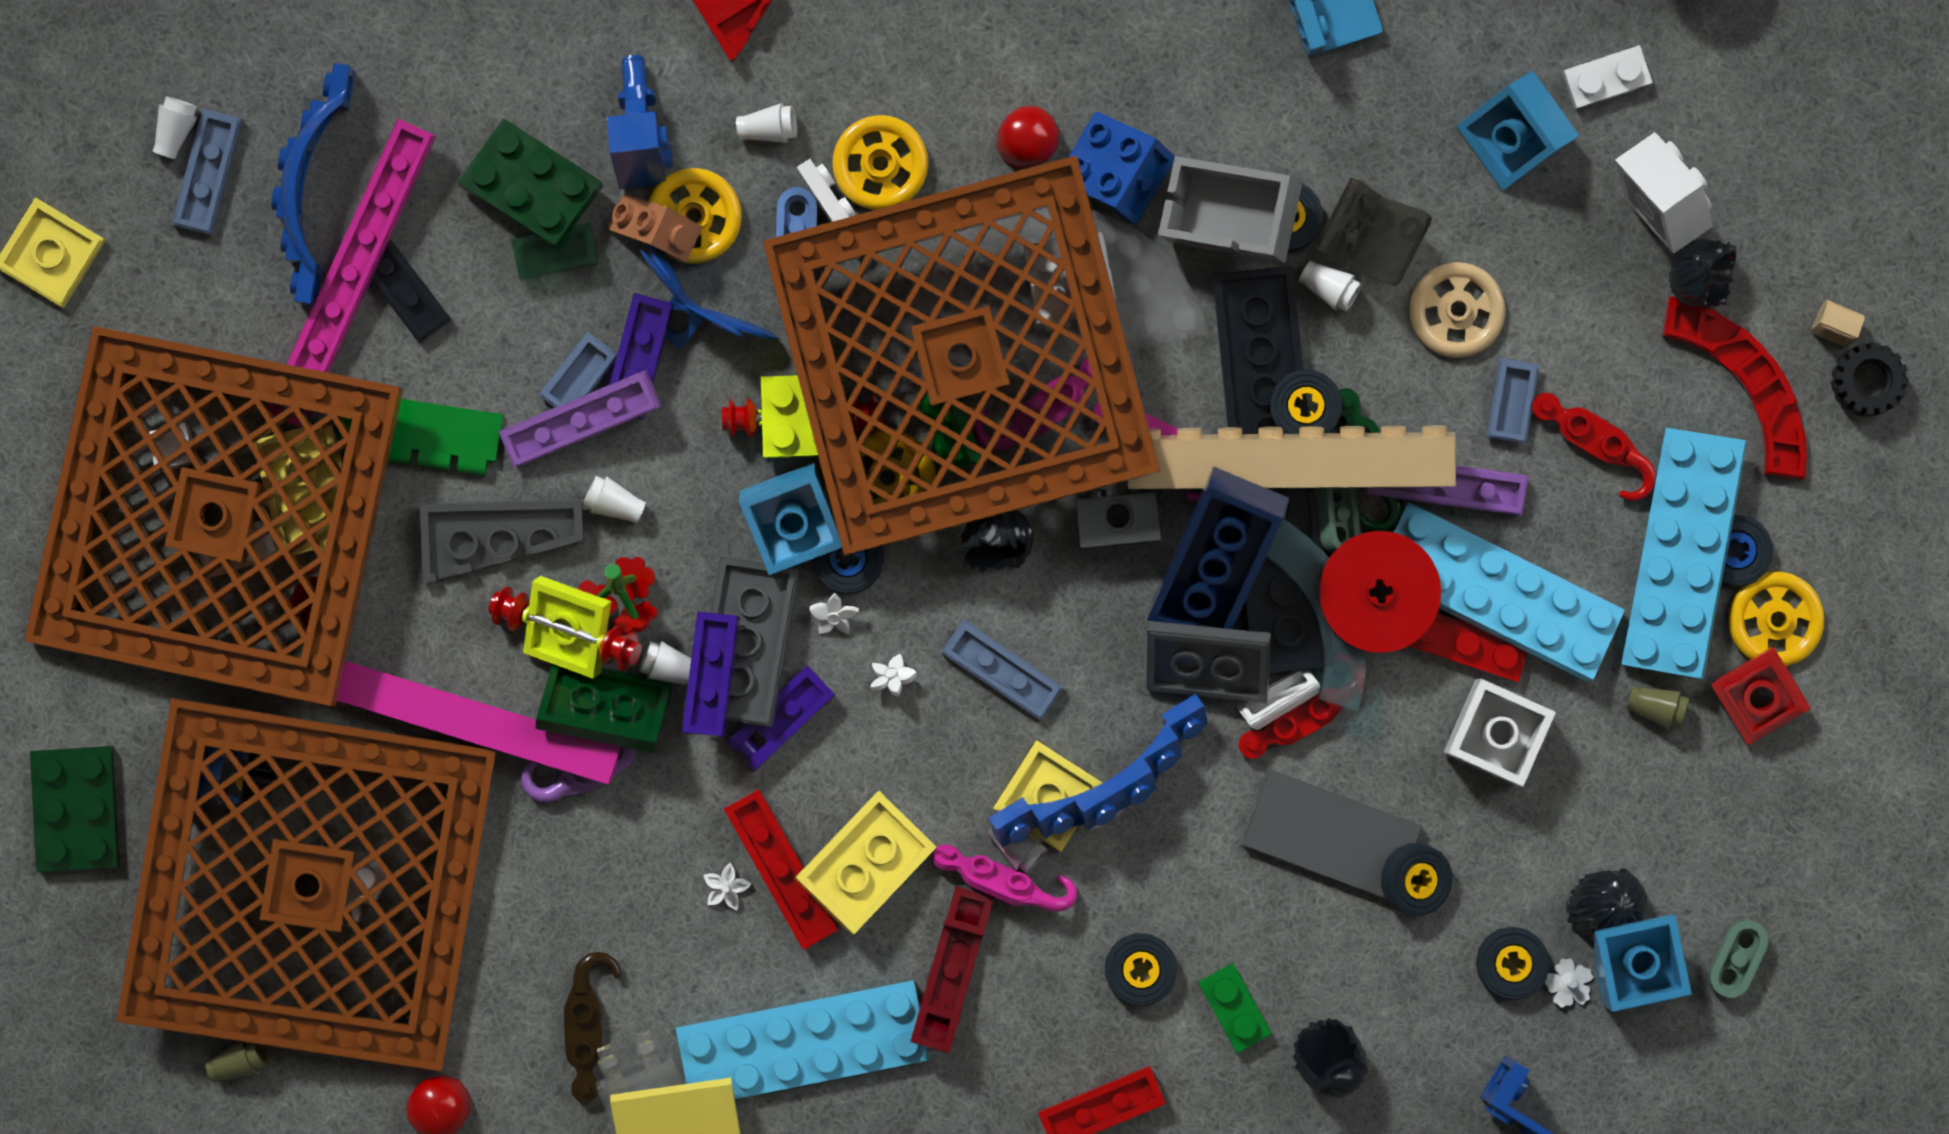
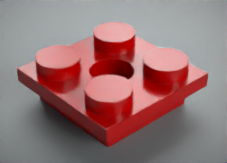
M1773 646L1710 683L1747 745L1752 744L1811 709ZM1758 687H1767L1772 691V699L1764 707H1756L1750 703V695Z

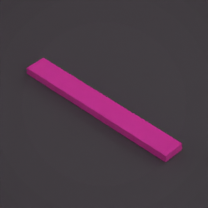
M397 119L287 365L330 373L437 136L401 119ZM269 403L267 406L275 417L289 408ZM303 410L309 419L312 412ZM296 415L286 421L299 428L303 427Z
M345 661L337 698L339 702L611 785L623 748L622 746L535 729L536 719Z

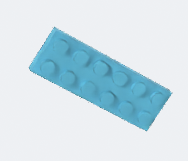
M1672 428L1665 429L1621 665L1704 680L1748 444L1746 440Z
M1410 502L1405 505L1401 518L1393 532L1406 536L1419 544L1434 562L1441 583L1440 609L1588 683L1594 679L1625 609Z
M910 980L676 1027L686 1084L731 1077L735 1099L928 1061L930 1060L928 1048L910 1043L920 1008L915 982Z

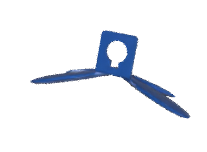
M648 244L646 245L653 259L641 251L644 260L651 270L673 294V297L669 300L670 303L675 304L673 311L684 310L689 314V326L686 331L675 333L668 328L666 338L676 347L682 348L704 320L737 337L745 338L739 332L741 331L769 340L779 339L773 332L751 322L718 311L701 308L685 295L681 282L665 253Z

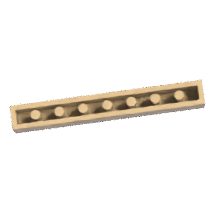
M1442 425L1423 426L1422 432L1406 433L1405 426L1381 427V433H1365V427L1361 426L1340 427V433H1324L1323 427L1299 428V434H1283V428L1262 427L1258 429L1259 434H1242V428L1226 427L1219 428L1218 434L1202 435L1200 428L1177 429V435H1161V429L1149 428L1160 472L1128 480V489L1204 488L1214 466L1264 488L1456 486L1455 432H1447V426Z

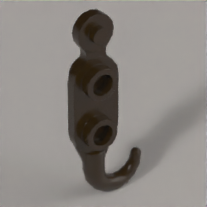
M603 952L589 953L579 960L575 966L573 985L564 1008L565 1053L568 1062L577 1071V1076L571 1085V1092L576 1100L583 1103L591 1102L599 1094L600 1085L593 1075V1068L602 1058L603 1051L601 1008L589 983V972L594 965L605 964L612 970L614 978H621L620 965L616 959Z

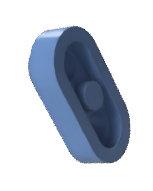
M792 187L781 194L777 202L776 237L817 226L818 207L816 199L810 191L801 187ZM795 202H801L805 205V212L800 216H794L790 212V207Z

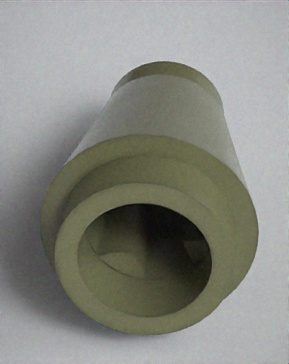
M1633 686L1627 710L1634 711V713L1670 730L1671 726L1681 729L1689 698L1681 696V691Z
M238 1041L213 1056V1058L206 1060L205 1067L210 1080L216 1083L260 1075L262 1069L269 1067L270 1059L264 1044Z

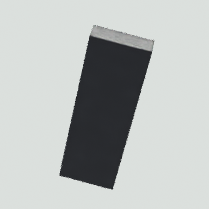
M390 239L372 277V282L418 343L421 344L452 321V319L392 239Z

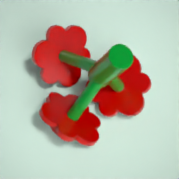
M621 557L615 564L608 565L604 570L608 582L607 586L603 584L596 586L589 580L583 581L579 585V590L611 601L609 615L617 610L616 600L609 595L613 593L619 596L625 608L622 609L621 616L617 617L613 623L615 626L621 627L623 635H627L630 632L639 633L649 626L650 621L658 615L656 607L651 606L648 601L642 602L639 605L631 602L636 597H647L649 594L648 586H651L656 578L655 572L650 567H645V561L642 557H634L632 560L628 557Z

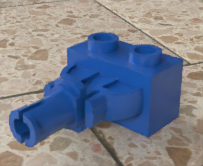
M629 55L621 60L624 89L618 93L619 105L621 109H625V115L607 117L609 150L619 189L657 185L662 181H666V169L673 168L671 146L668 144L666 126L658 125L655 111L649 112V106L656 104L655 91L648 88L645 59L640 55Z

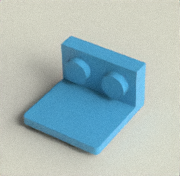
M1288 0L1307 58L1380 35L1383 31L1373 0Z

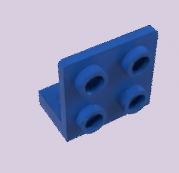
M1100 112L1093 114L1069 157L1075 155L1078 157L1087 195L1107 205L1123 220L1135 226L1138 224L1175 158V155L1156 138Z
M1504 1056L1480 1095L1482 1099L1488 1102L1485 1110L1509 1126H1512L1515 1120L1522 1123L1523 1125L1519 1131L1523 1134H1554L1509 1106L1512 1099L1518 1101L1526 1091L1530 1083L1526 1076L1530 1070Z

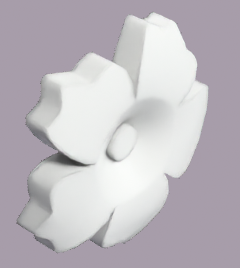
M1571 958L1561 959L1559 964L1554 966L1557 974L1548 973L1544 981L1548 992L1555 993L1553 1003L1563 1008L1566 1005L1571 1006L1574 999L1577 1003L1583 1005L1586 1001L1590 1000V987L1583 984L1593 979L1591 969L1584 968L1582 965H1577L1574 968V962Z

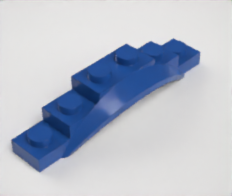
M334 63L332 73H326L323 84V96L328 97L327 102L311 100L310 110L303 111L300 132L297 138H288L287 147H281L278 158V170L283 171L281 186H275L273 190L271 208L276 210L275 217L283 221L285 225L281 238V252L286 253L285 259L290 263L300 264L299 271L294 270L292 273L290 294H294V301L303 306L313 307L319 293L323 269L316 264L306 247L302 217L304 183L314 149L326 126L339 109L349 111L355 71L350 65Z
M1195 694L1161 714L1164 727L1156 739L1140 757L1110 780L1091 790L1053 802L1028 805L1022 797L989 817L993 835L1000 846L1003 848L1011 842L1016 843L1025 839L1031 830L1036 827L1044 839L1053 834H1061L1070 827L1084 825L1087 830H1090L1096 825L1101 826L1109 823L1118 812L1131 804L1137 805L1144 802L1157 789L1155 780L1160 773L1173 767L1177 760L1182 757L1179 741L1195 737L1202 731L1204 726L1208 725L1205 707L1198 696Z

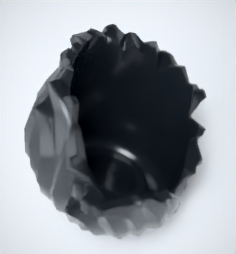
M1699 239L1691 241L1677 251L1670 265L1669 282L1670 288L1678 301L1688 306L1705 308L1720 306V304L1725 305L1728 299L1727 296L1731 293L1729 284L1733 282L1731 276L1737 257L1736 246L1731 245L1729 242L1723 244L1720 240Z
M1019 510L967 523L960 536L962 543L958 559L964 561L963 565L969 566L971 570L976 568L981 572L993 567L1000 570L1007 564L1010 567L1019 568L1025 563L1032 549L1034 541L1033 529L1027 517L1020 513Z
M1625 868L1620 869V871L1607 870L1586 874L1585 878L1579 879V885H1577L1576 889L1571 890L1572 896L1566 901V911L1569 914L1567 922L1572 923L1573 928L1579 930L1580 934L1584 935L1586 939H1594V931L1643 921V916L1648 906V898L1643 885Z
M1328 1018L1326 1021L1310 1022L1309 1027L1302 1029L1297 1035V1042H1294L1295 1055L1293 1056L1296 1062L1295 1069L1312 1090L1324 1096L1342 1098L1354 1093L1360 1087V1084L1364 1082V1078L1368 1074L1366 1052L1351 1026H1345L1338 1019L1332 1020Z

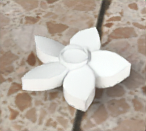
M835 593L829 598L828 604L816 603L810 606L812 615L819 619V634L830 632L835 625L838 630L849 635L850 624L847 619L854 617L859 611V608L854 606L841 607V598Z
M901 654L890 660L889 667L884 664L872 663L873 670L879 678L873 681L870 689L871 691H879L888 686L890 693L899 697L902 691V684L911 683L917 677V673L913 669L905 667Z
M732 862L724 867L721 876L716 873L704 874L707 885L713 888L708 897L707 905H716L724 899L729 907L737 910L739 906L737 893L745 891L752 883L745 879H735L736 873Z

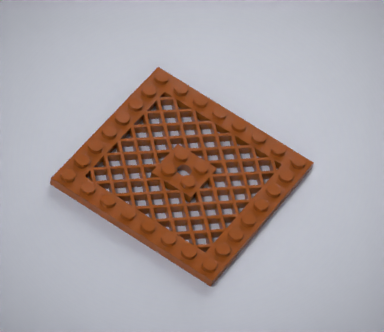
M1077 155L763 240L844 555H850L1160 472ZM1048 207L1051 220L1035 211ZM1021 215L1013 231L995 222ZM1029 217L1048 226L1037 246L1019 236ZM982 225L973 242L956 233ZM990 227L1009 237L998 257L980 247ZM1054 232L1062 260L1044 250ZM943 236L934 253L917 244L918 242ZM951 238L969 247L959 267L940 257ZM1015 241L1033 251L1023 271L1004 261ZM903 247L895 263L877 254ZM912 248L930 258L919 278L901 268ZM976 252L994 262L984 281L965 272ZM1040 256L1058 265L1048 285L1029 275ZM865 257L855 274L838 265ZM873 259L891 269L880 289L862 279ZM936 263L955 273L944 292L926 282ZM1001 266L1019 276L1008 296L990 286ZM825 268L817 282L814 271ZM834 270L852 279L841 299L823 289ZM1064 271L1072 299L1054 290ZM898 273L916 283L905 303L887 293ZM961 277L980 287L969 307L951 297ZM1025 281L1044 291L1033 310L1015 301ZM858 284L876 293L866 313L848 304ZM922 287L940 297L930 317L911 307ZM986 291L1005 301L995 319L993 318L990 306L976 309ZM820 295L837 304L828 322ZM1050 295L1069 305L1058 325L1040 315ZM883 298L901 308L890 328L872 318ZM947 302L964 311L963 313L937 319ZM1011 306L1029 315L1019 335L1000 325ZM844 309L862 318L851 338L833 329ZM1074 310L1082 339L1064 329ZM908 312L926 322L911 326L914 342L897 332ZM1036 320L1054 330L1043 350L1025 340ZM869 323L887 333L876 353L858 343ZM997 331L1015 341L1005 359ZM830 334L847 343L838 361ZM1061 334L1079 344L1069 364L1049 354ZM893 337L912 347L901 367L882 357ZM963 344L970 347L972 360L965 367H955L950 362V352L955 346ZM1021 345L1040 355L1029 375L1011 365ZM854 348L872 357L861 378L843 368ZM1084 350H1086L1093 378L1075 369ZM917 353L925 381L907 372ZM1046 359L1065 369L1054 389L1035 379ZM879 362L897 372L886 392L868 382ZM1007 370L1025 380L1014 400L996 390L1011 385ZM840 373L858 383L848 400ZM1070 374L1090 384L1079 404L1060 393ZM903 377L922 386L911 407L893 397ZM1031 384L1050 394L1039 414L1020 404ZM864 387L883 397L872 417L853 407ZM1095 389L1103 418L1085 408ZM927 392L931 406L945 403L936 421L917 411ZM984 393L975 410L957 401L958 399ZM992 395L1011 405L1000 425L981 415ZM1056 399L1075 409L1064 429L1045 418ZM889 401L907 411L897 431L878 421ZM953 405L971 415L961 435L942 425ZM1017 409L1036 419L1025 439L1006 429ZM851 412L868 422L859 439H857ZM1081 413L1100 423L1089 443L1070 433ZM914 416L932 426L921 446L903 436ZM977 420L996 429L985 450L967 440ZM1042 423L1061 434L1050 454L1031 444ZM875 426L893 436L882 456L864 446ZM1106 429L1110 442L1096 446ZM938 430L957 440L946 460L927 450ZM1002 434L1021 444L1010 464L991 454ZM1066 438L1085 448L1057 456ZM899 441L918 451L907 471L889 461ZM963 444L982 455L971 475L952 464ZM1027 448L1045 458L1044 460L1018 466ZM861 452L878 461L869 479ZM924 455L943 465L932 485L913 475ZM988 459L1007 469L978 477ZM885 466L903 476L893 495L874 486ZM949 469L967 479L966 481L939 487ZM909 480L928 490L900 498ZM871 491L888 501L875 505Z
M93 326L24 641L336 707L404 389L398 386ZM128 375L136 376L134 379L126 383ZM151 379L174 385L159 394ZM144 385L152 400L136 410L128 394ZM189 387L212 391V393L198 402ZM181 392L190 408L174 417L165 402ZM227 395L251 400L235 409ZM220 400L229 415L212 425L203 410ZM265 402L289 408L274 417ZM122 403L129 416L118 422ZM258 407L267 423L250 433L242 417ZM158 408L167 423L150 434L142 418ZM303 410L326 414L327 416L312 425ZM296 415L305 431L289 441L280 425ZM196 416L205 431L191 441H188L179 425ZM342 418L352 420L350 430ZM234 423L243 439L227 449L218 433ZM335 423L344 438L327 449L318 433ZM135 424L144 439L128 449L119 434ZM172 431L182 447L166 457L156 441H159L164 435ZM273 431L282 447L266 457L256 441ZM311 438L320 455L304 465L295 449ZM211 439L220 455L204 465L195 449ZM114 444L120 455L109 462L112 445ZM149 447L158 463L143 473L134 457ZM249 447L258 463L242 473L233 457ZM346 449L342 469H340L333 457ZM187 454L196 470L181 467L180 476L178 477L170 465ZM285 455H288L297 470L283 480H280L271 465ZM326 462L335 478L319 489L310 472ZM126 463L135 479L119 489L110 473ZM226 463L235 478L211 472ZM264 470L273 487L261 494L263 484L248 480ZM164 471L173 487L157 496L148 481ZM302 478L312 494L298 504H295L286 489ZM105 482L111 495L100 502ZM141 487L150 502L134 512L125 497ZM337 488L332 510L325 496ZM279 494L288 510L272 520L263 504ZM175 497L170 517L163 504ZM317 502L327 518L310 528L301 512ZM118 503L126 519L111 528L102 512ZM218 504L223 511L222 520L218 525L210 527L205 521V511L209 506ZM156 511L165 526L149 536L140 520ZM256 514H258L265 526L253 533ZM294 518L303 534L287 544L277 528ZM95 523H97L103 534L92 541ZM132 526L141 542L126 552L116 536ZM329 528L325 548L323 549L316 536ZM270 534L280 550L263 560L254 544ZM164 537H166L165 547L179 549L165 560L154 545ZM109 542L118 558L102 568L93 552ZM309 542L318 558L302 568L292 552ZM147 550L156 566L140 576L131 560ZM193 553L218 558L202 568ZM249 553L256 566L240 576L231 560L246 563ZM185 558L194 574L178 583L169 568ZM285 558L295 574L278 584L269 568ZM88 562L94 574L83 581ZM124 566L132 582L117 592L108 575ZM221 566H224L232 582L217 592L207 576ZM320 568L315 589L308 575ZM162 574L171 589L155 600L146 583ZM262 574L271 590L255 600L246 583ZM300 581L310 598L294 608L284 591ZM100 582L109 598L94 607L85 591ZM200 582L209 598L193 607L184 591ZM138 589L147 606L132 615L123 599ZM238 589L247 606L231 615L222 599ZM176 597L185 614L170 623L161 607ZM277 598L286 614L270 624L261 607ZM78 601L80 602L85 612L76 611ZM115 605L123 620L100 615ZM215 606L224 622L208 631L199 615ZM311 608L308 627L306 628L299 615ZM153 613L161 628L138 624V622ZM253 613L262 630L246 639L237 623ZM191 621L200 636L176 631ZM291 621L301 638L285 648L275 631ZM229 629L238 644L214 639ZM268 637L277 653L252 647ZM303 647L301 658L290 656Z
M171 698L116 1022L442 1071L496 750ZM206 746L221 748L204 760ZM232 750L262 755L244 767ZM225 753L238 772L220 784L207 765ZM272 756L302 762L287 773H284ZM266 759L279 778L263 790H260L248 771ZM313 763L343 768L325 780ZM307 766L319 782V785L301 797L288 778ZM353 769L381 773L383 775L365 786ZM201 772H203L214 789L197 800ZM345 773H348L360 791L344 803H341L329 785ZM242 776L255 795L237 807L224 788ZM394 776L424 781L406 793ZM388 779L400 795V798L382 810L370 791ZM434 782L449 784L447 799ZM283 783L296 801L280 813H277L265 795ZM426 786H429L441 804L422 816L410 798ZM324 789L336 808L318 820L306 804V801ZM218 793L231 812L213 824L200 805ZM365 796L377 814L361 826H358L346 808ZM259 800L272 818L254 831L241 812ZM405 802L417 821L399 833L387 817V814ZM300 806L313 825L294 837L282 818ZM445 809L439 839L427 821ZM196 812L208 829L190 841L194 813ZM341 813L353 831L335 843L322 825ZM233 817H236L248 836L230 848L217 829ZM381 819L394 837L375 850L363 831ZM276 823L288 840L273 838L270 853L258 835ZM422 826L434 844L416 856L403 838ZM317 829L328 846L299 841ZM212 834L224 850V853L206 864L194 848V845ZM358 836L370 854L352 867L355 851L341 849V847ZM252 840L265 859L247 871L234 852ZM398 842L410 861L392 873L380 854ZM438 849L432 879L420 861ZM189 852L200 867V870L183 881L187 854ZM229 857L241 876L223 888L210 869ZM374 859L387 877L369 890L356 872ZM269 864L263 893L251 876ZM415 865L427 884L409 896L396 878ZM307 873L314 875L319 881L318 892L309 897L299 894L295 887L296 879L300 875ZM205 874L217 893L202 904H199L187 886ZM351 877L363 895L346 906ZM243 881H246L258 899L240 911L228 895V892ZM389 883H392L403 898V901L385 913L373 895ZM431 889L427 917L425 919L413 901ZM182 892L193 910L176 921ZM219 898H222L234 916L216 928L204 909ZM365 900H368L380 918L362 930L350 914V911ZM262 904L259 920L274 923L257 934L245 918V915ZM408 906L420 924L402 936L390 918ZM198 914L211 933L193 945L180 926ZM343 918H345L356 935L338 947L327 930L341 932ZM239 921L251 939L233 951L221 932ZM385 923L397 941L379 953L366 935ZM286 924L315 929L300 940H297ZM280 927L292 945L274 957L261 939ZM424 930L420 958H418L407 941ZM175 933L187 950L169 962ZM320 933L332 949V952L317 963H314L302 946ZM215 938L227 956L209 968L197 950ZM361 940L373 958L355 970L343 952ZM256 944L268 962L250 974L238 956ZM401 946L414 964L395 976L383 958ZM294 951H297L309 968L291 981L279 965V962ZM191 955L204 973L186 985L173 967ZM337 957L349 975L331 987L319 969ZM232 961L244 977V980L226 991L214 973ZM378 963L390 981L372 993L359 975ZM270 968H273L285 986L267 998L255 979ZM417 970L412 999L400 981ZM167 973L178 988L165 986ZM311 974H314L325 989V992L308 1004L295 986ZM208 978L219 994L191 989ZM354 980L366 998L348 1010L336 992ZM249 984L260 1001L233 997V995ZM395 986L407 1004L388 1016L377 998ZM290 991L301 1007L272 1002ZM330 997L341 1013L313 1008ZM371 1003L382 1019L354 1014ZM411 1009L409 1023L395 1021Z

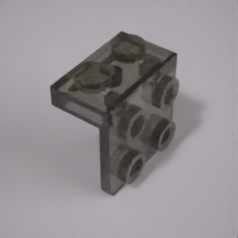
M1350 178L1314 249L1344 270L1391 286H1397L1401 283L1432 222V217L1424 210L1386 199L1364 182Z

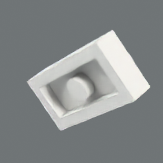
M1640 45L1566 69L1562 72L1575 110L1649 86L1653 83Z
M809 159L797 167L798 173L831 222L856 215L845 197L838 201L831 191L830 187L835 182L823 164L816 167L812 160Z

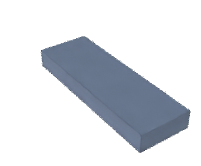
M202 108L172 220L173 226L213 235L243 123L242 118Z
M964 619L941 652L1039 720H1042L1064 688Z

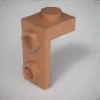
M625 193L613 210L608 229L619 235L648 244L674 259L686 263L703 226L667 207Z

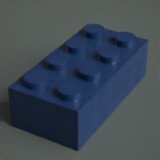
M1213 466L1153 598L1147 621L1232 629L1282 524L1289 498Z

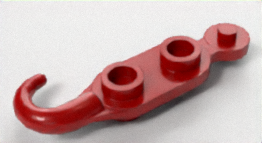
M1549 392L1541 393L1534 398L1532 404L1534 416L1542 421H1555L1559 426L1562 437L1602 462L1633 467L1642 474L1643 485L1635 492L1622 490L1619 492L1621 498L1627 501H1639L1646 498L1653 491L1656 483V471L1653 464L1644 455L1640 454L1627 434L1621 429L1582 407L1563 408L1558 398Z
M1348 653L1333 655L1334 663L1342 662L1351 668L1352 679L1350 682L1340 688L1319 690L1317 695L1270 722L1262 731L1245 732L1241 735L1238 742L1242 755L1247 758H1258L1264 754L1270 743H1277L1279 745L1295 743L1332 722L1347 702L1354 699L1362 691L1365 684V670L1362 663Z

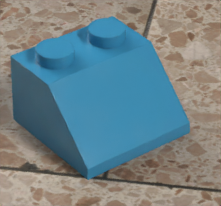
M1533 70L1509 84L1456 126L1502 191L1580 136Z
M815 462L739 491V504L768 575L842 548L830 499Z
M1675 914L1594 931L1595 969L1602 1003L1612 1012L1692 995Z

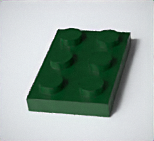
M504 118L457 181L460 188L556 250L603 188V184L599 179Z
M552 664L537 713L535 729L655 753L671 694L672 682L647 679L644 676L602 668L601 673L595 678H590Z
M113 746L30 751L36 872L120 867Z

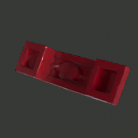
M955 886L910 1043L947 1054L950 1053L994 897Z

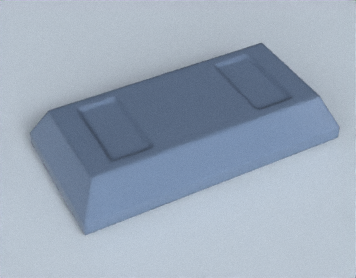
M587 331L538 395L552 406L558 407L591 393L616 361L617 353Z
M1505 358L1499 359L1486 437L1526 444L1540 365Z

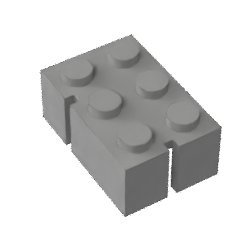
M1175 156L1167 192L1179 200L1185 201V206L1183 208L1174 201L1165 200L1158 235L1173 244L1241 256L1245 253L1252 258L1285 263L1302 184L1290 175Z

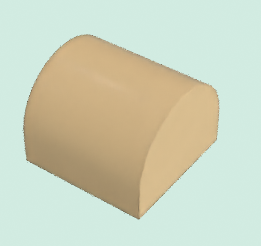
M1825 300L1817 314L1811 331L1816 336L1846 347L1858 338L1865 316L1832 301Z

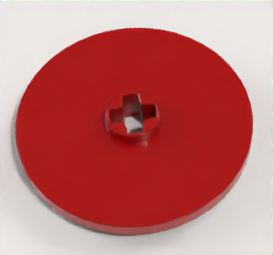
M1372 531L1347 540L1332 553L1321 574L1319 601L1326 622L1339 638L1363 651L1386 653L1397 651L1413 644L1427 632L1439 610L1441 583L1434 562L1419 544L1398 533ZM1376 580H1381L1383 587H1390L1391 594L1384 597L1383 604L1378 603L1377 597H1370L1369 589L1376 586Z

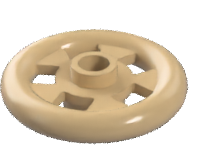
M1463 262L1442 264L1427 272L1415 286L1409 306L1410 321L1420 341L1435 353L1451 358L1473 356L1488 348L1501 332L1506 313L1503 293L1493 277L1483 269ZM1449 280L1454 290L1447 292L1442 298H1439L1434 288L1439 283ZM1469 281L1474 282L1484 291L1478 300H1475L1470 293L1464 291V287ZM1455 302H1459L1465 307V314L1461 317L1454 316L1451 312V305ZM1437 307V314L1441 323L1429 326L1425 309ZM1478 309L1489 313L1484 329L1472 324L1477 317ZM1448 328L1452 330L1464 329L1465 340L1463 342L1448 341Z

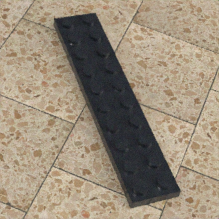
M1293 266L1212 274L1227 427L1242 428V434H1259V428L1276 427L1270 413V398L1274 388L1285 375L1297 370H1303ZM1303 394L1302 400L1299 398L1295 400L1294 407H1298L1301 410L1300 416L1308 417L1306 394ZM1316 487L1267 488L1288 497L1289 500L1282 524L1245 601L1248 631L1271 633L1269 673L1334 667L1330 626L1325 620L1319 601V582L1324 564L1319 532Z

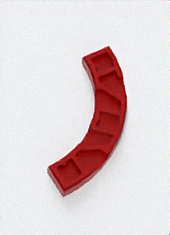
M1669 296L1662 337L1679 340L1706 352L1729 370L1741 384L1753 404L1761 426L1764 442L1763 474L1805 480L1807 463L1805 430L1802 426L1801 416L1796 404L1798 403L1796 396L1776 360L1745 328L1738 326L1714 309L1688 306L1679 302L1676 297Z

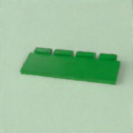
M401 399L388 462L410 465L413 450L419 451L417 466L450 471L452 457L456 456L459 457L457 472L486 476L488 461L496 462L500 442L498 431L502 430L504 415ZM342 418L350 430L352 420ZM338 429L336 437L343 439L344 437Z

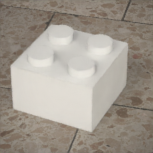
M1654 132L1615 159L1626 201L1673 254L1713 227L1709 211L1713 207L1704 191L1708 187L1707 183L1695 167L1690 170L1686 167L1680 151L1671 141L1665 144Z
M1476 679L1443 753L1515 786L1523 787L1556 712L1488 681Z

